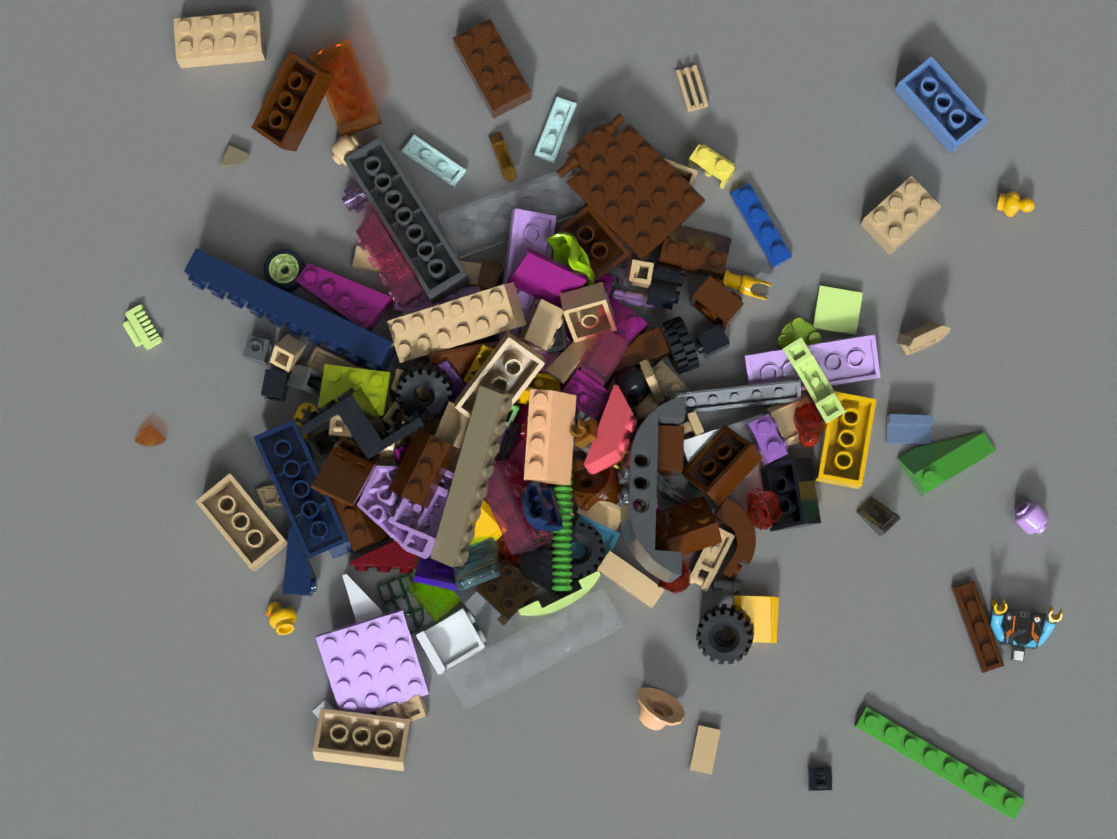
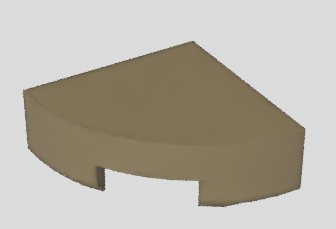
M229 145L220 165L230 168L244 163L250 155Z

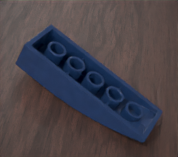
M295 419L253 438L307 559H310L349 540L330 497L320 494L317 490L311 488L318 475V470L303 437L296 430L298 425Z

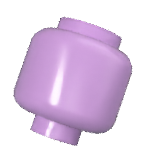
M1025 501L1016 508L1015 522L1027 534H1039L1047 528L1048 514L1038 503Z

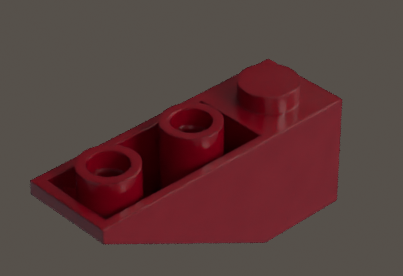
M393 541L350 561V566L355 567V571L367 572L369 568H377V572L390 573L391 569H400L399 573L413 574V570L417 568L419 556L407 552L399 543Z

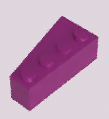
M310 263L295 280L303 290L338 316L370 332L394 303L392 297Z

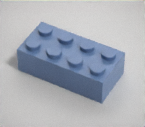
M932 56L902 79L895 89L900 98L950 154L982 130L988 122V119Z

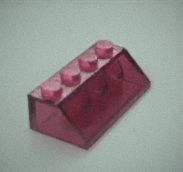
M372 210L356 230L359 239L356 241L363 251L367 249L370 256L367 259L373 268L378 267L381 273L378 274V277L384 286L388 284L391 288V291L388 293L394 303L399 302L402 307H405L423 296L425 292L385 227Z

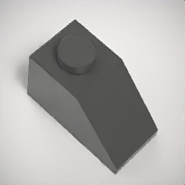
M294 365L287 385L319 398L323 373L310 367Z

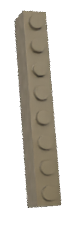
M479 386L430 557L448 566H464L469 557V546L475 536L474 529L481 515L482 501L487 494V484L494 470L495 456L500 450V439L506 429L507 415L513 404V394L493 386Z

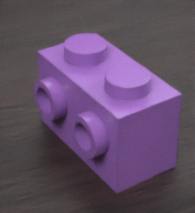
M769 414L745 425L755 448L763 457L762 462L764 465L788 454L787 442L783 437L780 438L777 429H779L774 417L770 418Z

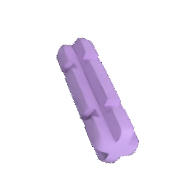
M614 290L613 298L620 303L624 301V304L639 307L644 305L645 308H654V306L646 304L648 295L644 297V294L629 291L624 293V290Z

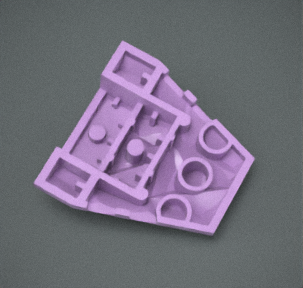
M376 465L357 506L399 543L404 550L427 559L433 550L454 473L446 470L427 509L388 490L399 466Z

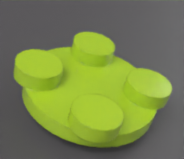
M795 318L783 327L777 343L781 348H785L801 337L806 344L819 343L822 337L810 323L802 318Z

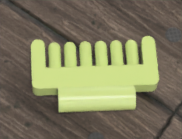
M138 305L125 313L128 321L124 322L123 326L136 347L143 344L146 350H149L160 344L163 340L161 337H158L159 333H155L156 329L153 328V324H150L151 320L148 319V315H144L146 311L143 310V306Z

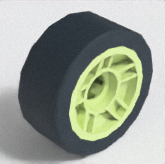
M280 249L267 257L264 263V275L268 283L286 292H291L300 287L295 280L306 266L298 253L290 249ZM287 266L289 268V272L287 274H283L281 270L286 269Z

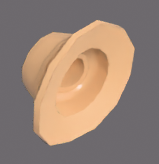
M650 687L640 688L636 693L640 704L639 720L649 729L661 730L666 725L673 726L681 724L685 717L683 707L674 696L663 690Z

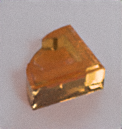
M148 425L134 441L142 446L151 447L162 444L166 439L151 425Z

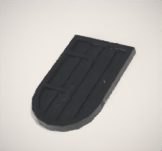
M533 546L527 549L520 559V569L523 575L531 582L538 584L559 598H564L568 591H554L552 589V586H554L552 579H554V575H552L554 568H552L553 564L550 560L549 549L542 546ZM575 578L572 579L570 586L573 585V581L575 580Z

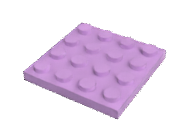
M403 609L316 635L317 644L339 711L367 714L394 703L399 704L409 701L411 697L416 695L422 697L429 694Z

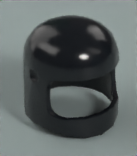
M627 366L617 373L615 385L619 386L623 394L635 395L636 397L635 401H627L628 405L635 406L641 403L649 394V386L643 371L634 366Z

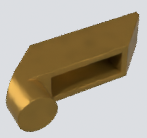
M501 132L488 136L504 180L508 182L514 181L517 177L516 170Z

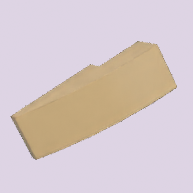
M611 551L608 552L597 569L601 574L650 608L654 607L664 592V589Z

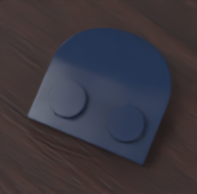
M539 481L530 483L520 492L525 517L533 528L547 531H560L563 528L554 488L540 487Z

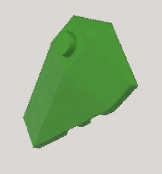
M982 432L916 447L898 458V461L919 494L923 496L996 450L985 433Z

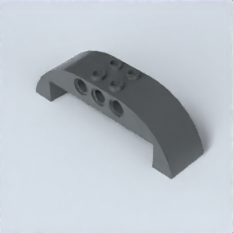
M686 397L672 399L660 405L648 415L632 435L629 448L624 453L622 470H619L618 484H621V492L618 493L617 505L621 506V526L626 543L636 560L648 572L669 583H672L682 575V552L655 550L658 425L679 426L685 420Z

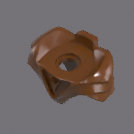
M572 459L573 470L571 474H573L571 480L573 484L571 487L573 491L571 494L573 495L572 500L579 509L588 511L599 501L617 502L618 493L621 491L616 472L613 468L610 467L596 474H590L584 466V460Z

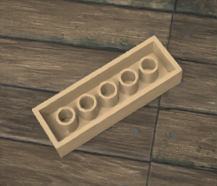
M514 282L387 321L400 363L527 325Z

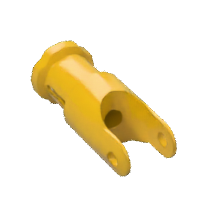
M728 269L725 270L722 280L726 285L725 287L762 300H768V298L752 292L750 289L752 285L762 283L772 286L770 282L745 274L743 276L731 273Z

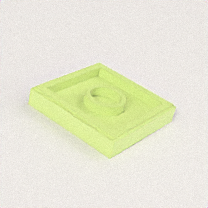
M819 286L813 327L816 330L856 336L863 293Z

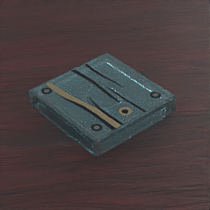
M493 537L469 546V557L464 566L454 567L456 588L459 591L500 576L496 541Z

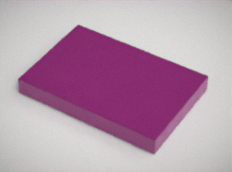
M528 248L507 279V284L514 282L515 288L562 309L560 294L582 288L587 281V275Z

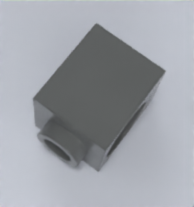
M248 335L243 357L247 361L268 366L274 345L270 340Z

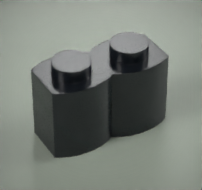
M656 261L646 304L672 310L673 304H678L680 291L676 290L677 287H682L684 275L680 274L681 267Z

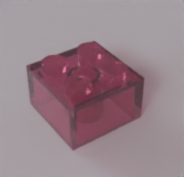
M607 328L603 333L599 332L593 340L592 350H586L580 359L581 372L603 387L628 352L629 342Z

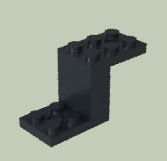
M351 387L337 398V402L335 399H332L318 410L320 413H317L315 410L305 416L300 421L302 425L296 430L302 437L339 414L367 459H370L423 426L431 415L427 409L422 412L417 409L407 416L403 424L401 421H398L388 429L362 388L359 387L354 390Z

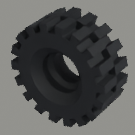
M678 316L658 324L670 350L668 358L675 372L680 375L700 366L698 354L682 318Z
M420 362L418 367H415L413 364L409 366V371L405 369L402 372V377L400 376L398 380L396 400L399 402L400 410L404 409L406 416L417 409L420 412L427 409L431 415V421L435 420L436 415L439 418L443 416L448 403L452 401L453 386L451 378H448V373L446 371L441 372L440 366L437 365L436 368H433V363L428 362L427 366H423V362ZM420 386H428L432 389L433 396L427 400L420 399L416 396V390Z
M575 521L573 526L570 527L573 530V533L570 534L573 540L570 543H582L585 546L586 552L580 559L572 558L570 565H572L570 569L572 575L570 578L581 579L597 571L604 558L605 545L601 534L597 532L596 528L591 527L588 523L584 524L580 523V521ZM551 539L549 543V556L552 564H554V561H552L554 554H552L554 550L552 544L555 540Z
M722 604L720 608L716 605L711 611L707 610L705 615L702 616L697 628L696 640L699 641L698 648L703 649L702 654L705 657L707 655L710 656V661L714 662L717 659L719 664H724V661H728V664H733L734 660L738 662L742 660L743 655L746 656L754 638L753 623H750L751 618L749 615H744V610L740 609L738 611L734 605L728 608L727 604ZM721 626L731 627L734 631L733 639L730 641L720 640L717 636L718 628Z

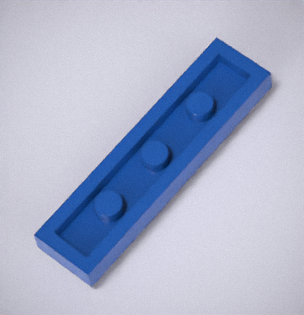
M750 183L731 192L732 200L772 269L791 259V253Z

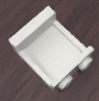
M462 608L440 623L416 635L438 675L486 648L484 643L487 640L481 630H475L473 623L476 621L469 610L465 612Z

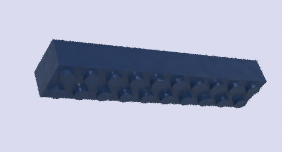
M195 249L184 270L185 274L189 277L188 280L192 282L194 287L202 291L207 288L212 292L213 296L221 300L225 297L231 301L232 305L240 309L244 306L250 310L252 315L258 318L265 316L270 320L271 324L281 328L284 325L289 329L290 333L298 337L301 334L305 335V337L309 338V342L317 346L323 344L328 348V351L339 356L342 353L348 357L347 360L359 365L361 362L367 366L366 369L386 372L396 353L393 342L199 249Z

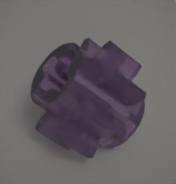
M350 186L343 190L345 196L341 199L349 212L355 210L358 214L366 209L364 203L368 199L360 187L354 189L353 186Z

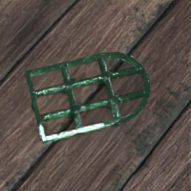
M411 574L392 578L389 581L376 585L386 613H389L386 606L387 603H394L395 609L400 610L396 600L400 598L406 600L409 612L404 613L405 617L412 616L416 627L415 630L410 631V634L418 631L424 623L425 615L424 607L420 602ZM409 576L413 590L409 592L405 590L402 578ZM397 580L403 594L398 596L394 595L390 584ZM386 584L391 598L388 600H384L380 589L381 586ZM415 593L420 608H412L408 595ZM419 611L422 612L420 625H418L414 614Z

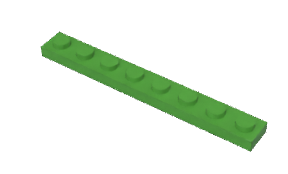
M868 707L864 708L855 724L856 728L1012 820H1015L1025 802L1023 798Z

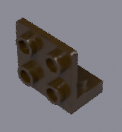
M505 558L477 586L476 592L501 614L497 620L504 626L534 595L538 588Z

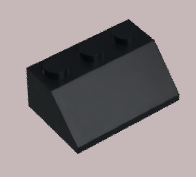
M791 458L760 466L770 532L821 523L811 458Z

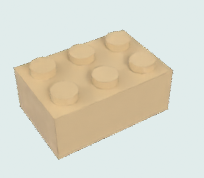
M911 175L873 209L860 225L891 255L935 216L942 206Z

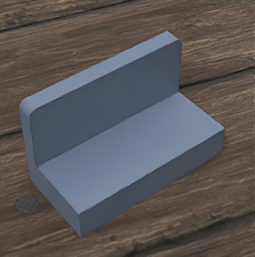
M889 414L886 417V443L930 444L934 415Z

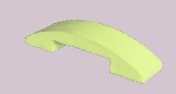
M801 337L783 348L825 422L828 423L845 413L846 411L803 338Z
M597 571L578 580L581 587L580 590L544 608L541 607L539 601H536L518 611L521 616H542L563 610L584 597L596 584L601 574Z

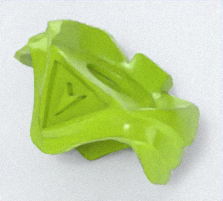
M558 232L547 238V242L553 249V260L587 275V281L582 288L593 285L595 280L594 273L590 267L588 256L578 244L577 239L568 232Z

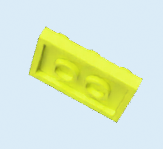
M325 364L318 408L320 409L332 399H335L337 402V398L351 387L354 390L361 387L379 416L384 417L391 373Z

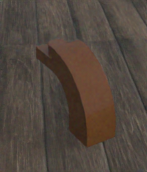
M726 498L715 518L735 535L734 554L721 574L729 579L732 575L736 577L742 568V565L739 564L740 561L746 565L751 562L756 547V534L753 523L744 509L729 498Z

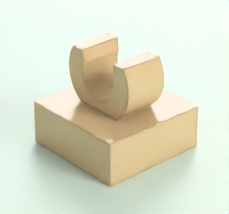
M695 411L687 414L686 423L679 425L684 426V435L692 431L695 437L704 432Z
M339 414L332 417L329 435L352 438V434Z

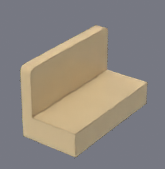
M599 501L588 511L579 508L576 511V514L585 516L614 531H617L621 523V507L614 503Z

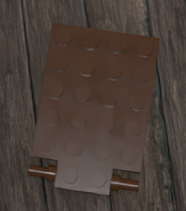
M618 114L609 123L606 122L603 126L598 124L567 152L569 157L566 159V163L556 173L562 178L571 169H575L578 166L581 168L566 184L643 261L705 203V199L630 124L613 138L611 135L615 133V129L625 120L621 114Z

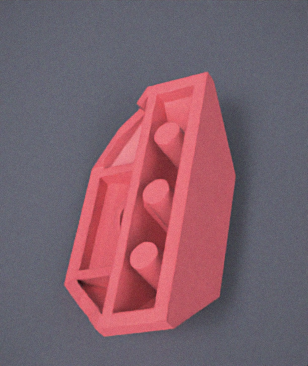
M618 385L613 386L598 426L597 439L592 442L584 462V466L590 474H596L610 468L622 459L624 452H627L629 448L631 433L635 431L637 426V419Z

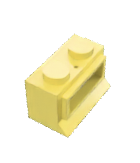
M699 144L688 161V167L692 168L695 163L705 170L706 176L710 177L713 175L720 179V188L724 189L736 172L734 163L705 144L703 146Z

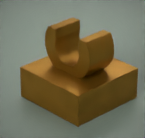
M593 418L588 419L586 422L579 419L578 427L570 426V434L576 437L575 445L581 449L597 439L598 422Z

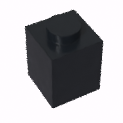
M721 324L698 334L694 343L699 355L703 354L704 358L710 357L728 348L730 345Z
M273 367L272 370L266 369L261 391L263 398L286 402L289 387L287 383L290 375L285 370L279 367Z

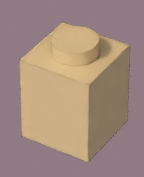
M287 334L275 345L270 363L287 372L291 371L294 365L301 361L306 344Z

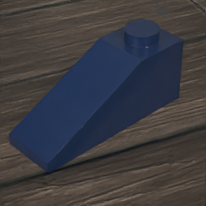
M289 527L283 594L312 597L313 592L317 591V579L314 578V572L294 528Z

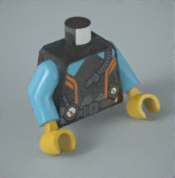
M993 599L991 604L994 610L992 611L990 626L996 639L1000 641L1002 646L1012 647L1010 660L1024 661L1025 649L1034 650L1041 646L1052 633L1056 622L1060 621L1063 615L1061 609L1058 614H1052L1053 606L1048 608L1049 617H1046L1044 613L1010 609L1007 607L1004 599H1002V604L997 606L996 600Z

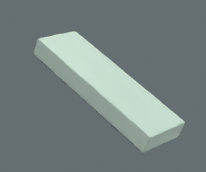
M558 96L556 97L535 150V157L555 163L577 103Z
M415 134L402 149L404 155L452 188L456 187L467 172L465 168Z

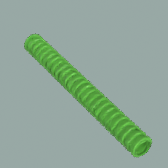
M554 484V492L563 528L560 531H552V533H555V536L552 537V540H555L552 544V547H554L552 554H554L552 561H554L552 568H554V572H552V575H554V579H552L554 586H552V589L554 591H570L572 589V586H570L572 579H570L572 572H570L572 565H570L572 558H570L572 554L570 548L573 545L570 543L573 540V537L570 536L573 533V530L570 529L573 526V523L570 522L573 516L570 514L573 512L571 508L573 505L571 501L573 498L571 494L573 488L571 485Z

